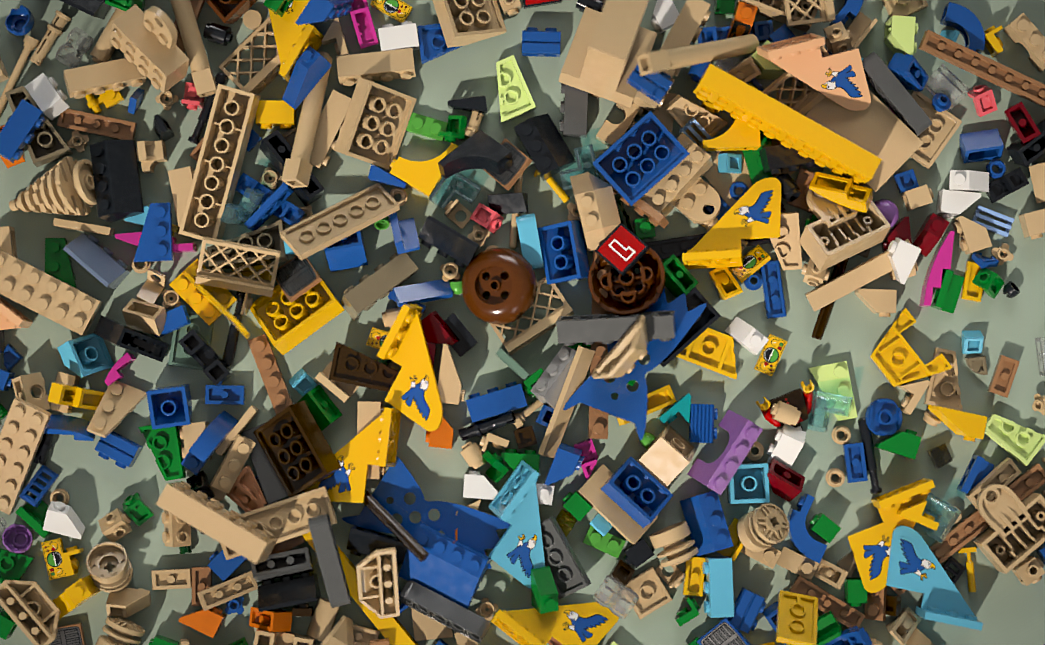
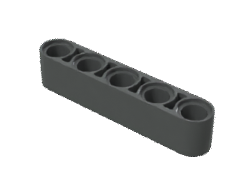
M872 52L862 60L866 79L897 117L917 137L932 125V121L876 53Z
M324 514L308 518L309 529L331 608L351 604V596L329 515Z
M408 580L399 594V601L476 642H482L491 626L490 622L485 618L414 581Z

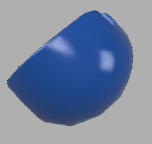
M20 5L18 9H11L10 14L6 17L5 25L10 33L16 36H23L33 29L35 21L31 11L25 6Z

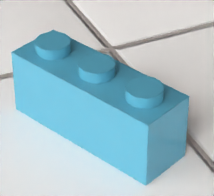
M729 556L705 557V562L702 564L703 574H706V582H703V591L706 593L707 600L704 601V612L711 618L734 617L732 558Z

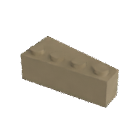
M24 86L5 92L12 112L15 111L22 99L40 109ZM46 116L41 128H37L33 133L35 136L31 143L26 144L33 164L36 167L73 154Z
M282 219L271 225L260 227L255 231L241 234L239 237L225 240L281 251L279 262L289 261L288 255L285 254L283 239L280 236V232L285 230V223ZM215 245L207 247V251L210 254L218 250ZM234 248L224 250L229 258L237 254ZM251 251L243 254L248 261L257 257ZM221 253L213 257L218 265L226 260ZM266 255L263 259L267 264L275 261L276 256ZM240 256L232 261L236 267L245 264ZM208 260L209 267L211 269L214 268L215 266L212 264L210 260ZM258 260L251 265H262V263ZM229 263L221 267V269L232 268Z
M396 252L389 258L390 262L386 265L381 263L374 269L375 273L371 276L366 274L359 280L360 284L356 287L351 285L344 291L345 295L340 303L354 321L359 318L360 312L363 310L368 311L377 302L376 300L386 297L394 287H399L418 271L419 268L407 253L398 254Z

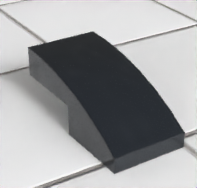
M1018 167L989 183V192H986L991 203H994L1026 186L1029 182L1021 167Z

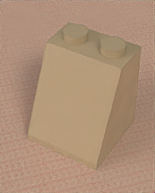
M668 424L636 461L666 488L690 463L697 449Z

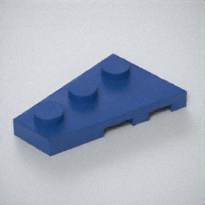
M440 23L417 26L422 64L462 47L447 48Z
M170 202L150 203L133 262L173 261Z

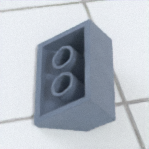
M82 233L63 248L108 288L116 289L130 273L126 269L128 265L121 259L117 261L112 256L114 253L106 246L102 248L98 244L99 240L92 234Z

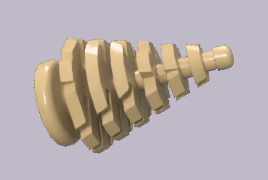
M64 157L49 171L44 173L42 177H39L32 185H29L26 190L18 194L17 199L11 200L9 202L10 209L12 211L21 209L24 212L33 211L48 214L88 215L91 212L90 207L97 204L92 162L87 159L80 161L75 159L73 161L72 157Z

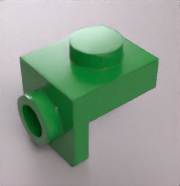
M449 115L446 132H438V136L444 137V141L447 142L464 140L467 117L463 115Z
M486 450L482 457L491 466L485 473L493 482L498 483L509 469L502 463L504 459L496 452L492 455Z

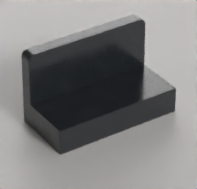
M454 313L447 317L445 320L446 324L459 338V341L451 345V347L461 357L478 342Z

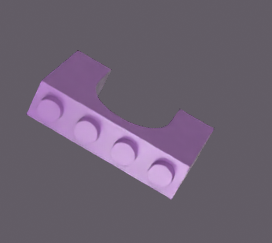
M729 409L718 425L729 433V442L725 451L712 463H705L697 458L687 473L719 495L723 493L763 430L750 420Z

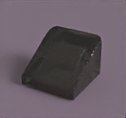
M945 443L927 451L936 469L953 461Z

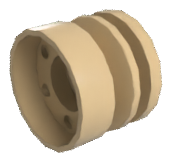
M770 503L763 504L753 511L744 514L737 524V534L741 543L753 552L764 551L772 545L782 542L789 533V522L781 508Z
M686 521L665 527L649 536L654 549L661 547L664 549L657 554L658 558L667 557L660 562L662 567L681 564L699 552L697 547L688 549V547L695 544L694 540H684L685 537L691 534Z
M103 542L97 544L89 552L86 560L87 569L94 584L104 592H117L129 585L133 577V568L125 549L120 544Z
M108 616L105 620L108 625H104L102 628L108 635H100L95 645L140 644L142 641L140 637L144 636L145 629L131 620Z

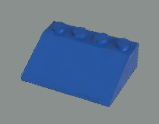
M649 111L592 164L630 206H633L683 161L689 153L658 118Z
M425 524L419 525L413 538L429 553V556L425 561L421 562L408 549L398 576L407 581H414L468 609L491 562V558Z

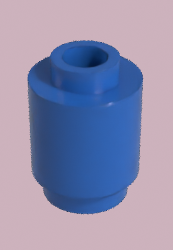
M712 62L691 65L688 73L691 76L690 79L698 83L704 71Z

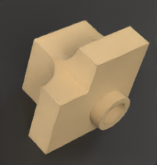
M164 141L137 142V157L141 162L142 172L146 174L154 173V168L158 163L168 161L166 143Z

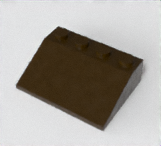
M304 401L289 405L253 432L290 498L299 495L342 468Z

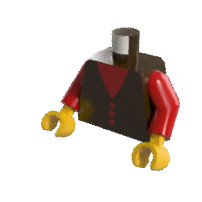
M809 380L810 383L807 386L801 381L802 388L771 400L763 397L764 403L762 404L756 401L765 420L775 427L783 428L784 423L772 419V414H770L773 404L782 401L801 411L798 423L795 426L792 424L790 426L804 431L800 422L807 420L808 415L811 413L814 390L812 380Z

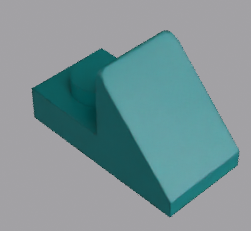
M689 393L685 394L662 413L658 419L663 424L666 422L670 424L677 418L676 413H679L689 423L691 395Z

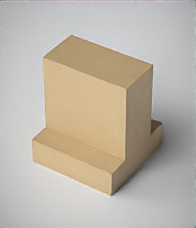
M606 0L602 12L585 7L558 82L631 108L637 89L626 83L627 79L638 64L636 57L651 52L658 34L657 32L640 27L649 0Z

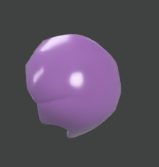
M887 199L875 201L874 203L891 227H893L899 219L898 207Z
M12 524L4 530L2 535L3 545L13 553H24L32 546L34 541L33 532L25 525Z

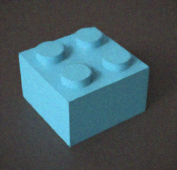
M741 463L727 485L728 503L770 502L769 479L767 476L768 463Z

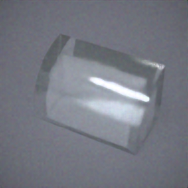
M944 64L935 70L925 85V88L933 96L937 93H943L949 97L951 101L949 111L970 91Z

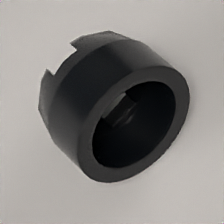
M1009 281L1003 287V294H1007L1006 297L1013 298L1020 293L1019 288L1012 281Z

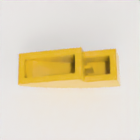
M815 172L809 185L811 190L828 200L867 213L873 199L871 188L853 185L852 179Z
M52 382L48 401L61 405L96 410L105 392Z
M670 384L647 393V415L677 402ZM616 417L619 426L629 423L627 420Z

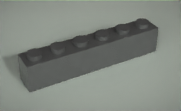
M675 310L631 314V316H620L612 313L559 316L556 321L558 344L564 343L565 346H572L575 343L582 342L584 345H591L594 342L611 344L614 341H619L642 314L646 319L648 342L652 341V339L670 341L676 335Z

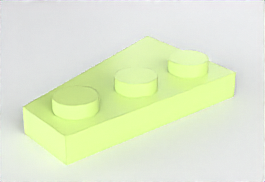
M514 55L496 62L501 123L536 109V105Z
M847 361L808 368L837 421L857 418Z

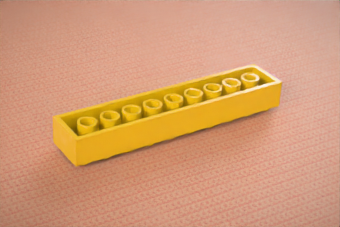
M712 64L704 71L693 91L698 99L713 103L716 109L729 112L730 116L736 120L742 119L752 129H760L766 137L781 141V145L786 148L792 147L798 151L797 153L800 156L810 157L815 160V164L820 167H828L836 176L852 179L853 185L862 186L870 181L882 160Z

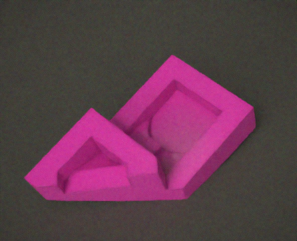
M127 352L115 363L104 381L107 386L124 377L120 370L136 359L132 353Z
M592 439L573 444L574 448L583 450L581 456L584 459L581 467L586 480L590 478L592 470L598 461V455Z

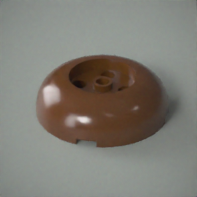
M491 248L479 253L466 267L462 277V295L467 307L476 317L488 323L507 324L518 320L532 306L536 296L537 281L531 264L520 253L508 248ZM486 272L490 274V278L488 280H486L484 277V274ZM503 272L508 273V279H502ZM486 291L490 293V298L487 300L484 297ZM505 291L509 293L507 299L502 298V293Z
M651 248L624 276L619 274V277H615L617 271L611 266L609 272L603 274L600 280H598V271L603 270L608 264L603 262L604 259L600 256L597 257L595 262L593 261L588 276L590 292L598 305L612 314L631 316V314L642 313L657 302L664 289L665 269L660 257ZM639 267L641 272L634 274L633 270ZM637 286H643L640 291L635 290ZM603 288L608 292L607 298L600 293L599 289ZM618 289H624V292L617 294Z

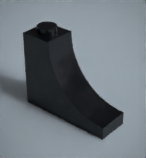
M481 130L438 162L441 176L445 179L469 169H485L501 175L514 165L511 151Z
M102 315L94 331V334L117 346L163 362L170 346L168 343L150 337Z

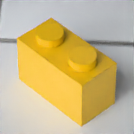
M260 100L256 112V124L261 126V129H272V126H280V129H291V126H296L297 108L295 110L284 100Z

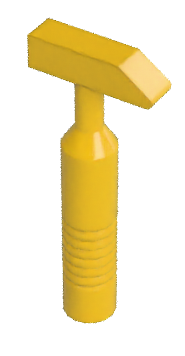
M535 170L534 178L539 175L537 170ZM552 176L546 179V182L564 203L570 200L569 196Z
M964 547L957 552L967 553L968 591L976 592L974 563L971 560V552H977L976 547Z

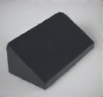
M527 193L487 195L490 209L500 215L528 213Z

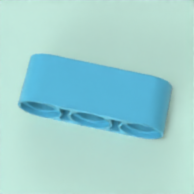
M535 213L516 216L522 256L531 264L533 270L544 268Z

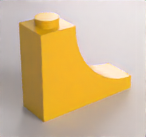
M734 119L730 128L725 133L714 139L703 140L700 143V147L705 152L758 150L761 147L760 129H752L742 119Z
M451 143L445 152L427 161H410L399 156L397 160L394 159L390 164V174L430 198L442 179L438 162L458 146Z
M90 575L81 578L52 600L60 609L59 619L102 591L94 584Z

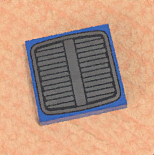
M727 617L723 618L697 639L699 645H751Z

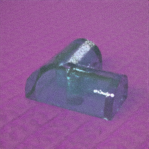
M592 144L574 148L578 167L559 172L564 191L572 189L570 176L589 172L601 179L599 171L592 164L596 160Z
M456 173L447 179L442 177L428 199L436 206L445 210V207L455 194L472 204L482 188L460 173Z
M247 187L239 204L227 203L220 220L227 224L246 226L244 223L258 210L265 193L259 189Z
M814 390L807 428L813 431L826 432L830 413L849 417L853 398Z
M929 493L926 498L927 504L924 512L935 517L934 521L940 524L937 531L928 528L925 535L942 544L962 511L934 494Z

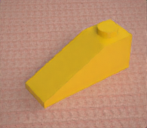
M928 405V409L955 434L964 436L963 440L975 442V438H984L987 422L986 416Z

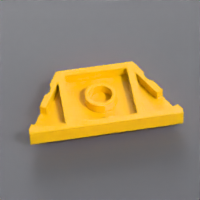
M707 328L676 356L732 379H737L733 337Z

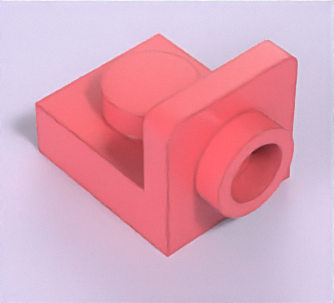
M186 82L184 99H181V104L189 110L203 108L204 97L200 98L197 95L194 83Z
M977 85L973 87V90L967 92L968 96L973 99L979 117L998 110L993 91L986 85Z
M480 202L470 217L472 221L493 234L501 227L504 220L500 214Z

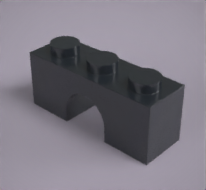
M192 329L178 341L185 351L200 364L203 372L215 386H220L234 374L197 330Z

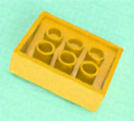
M322 277L320 283L292 303L279 285L274 287L272 297L261 296L252 303L251 312L273 346L282 355L289 352L345 310Z

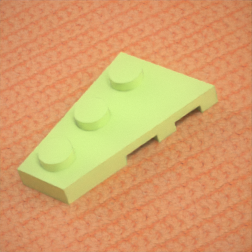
M992 414L986 422L985 434L1023 466H1027L1045 443L1044 434L1020 426L996 414Z

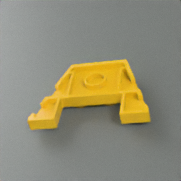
M907 308L903 309L870 356L893 387L952 369L951 364L942 353L925 365L901 335L902 332L917 322Z

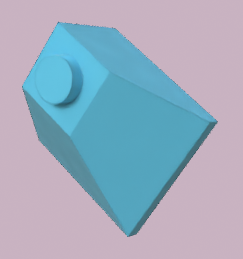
M94 333L69 340L58 347L64 365L81 378L114 366L103 338Z

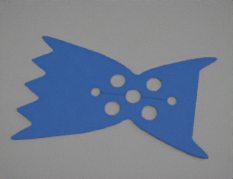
M639 285L635 290L640 291L643 286ZM624 289L617 290V294L624 292ZM663 289L657 302L644 312L675 310V338H672L670 341L652 339V341L648 342L646 349L648 350L647 354L650 356L649 363L642 365L637 360L634 363L636 366L631 373L616 378L612 383H607L604 379H594L591 375L570 397L563 410H567L578 403L591 406L634 423L639 439L642 440L647 419V383L645 374L657 367L676 348L699 318L707 304L704 303L688 311L686 294L683 293L672 302L667 303L665 289ZM618 341L607 344L608 353ZM630 380L638 382V389L634 392L627 389V383ZM612 393L618 394L616 400L611 398Z
M398 456L396 457V466L389 467L372 494L391 515L400 514L402 516V523L400 525L412 537L421 524H425L437 531H443L445 535L455 539V530L458 528L457 541L486 555L485 549H493L500 540L496 530L508 529L511 525L498 517L463 505L443 501H426L421 488ZM406 493H413L416 500L413 504L408 505L405 503L404 496ZM388 497L394 499L392 504L387 503L386 499ZM366 505L360 515L342 518L346 523L361 528L393 534ZM431 509L439 511L440 517L438 520L432 521L429 519L428 513ZM413 511L421 514L420 522L412 523L409 516Z

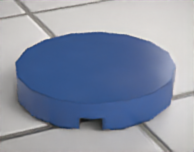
M888 398L876 399L871 402L865 414L869 430L881 437L895 434L900 429L903 421L902 410L894 400Z

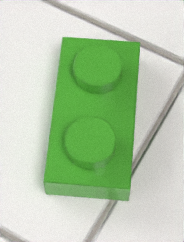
M412 112L406 131L443 142L444 137L438 136V132H446L448 123Z
M591 525L583 540V543L616 558L619 557L626 540L608 532L603 537Z

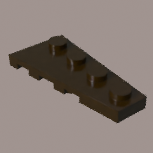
M336 342L329 380L389 392L399 371L340 342Z

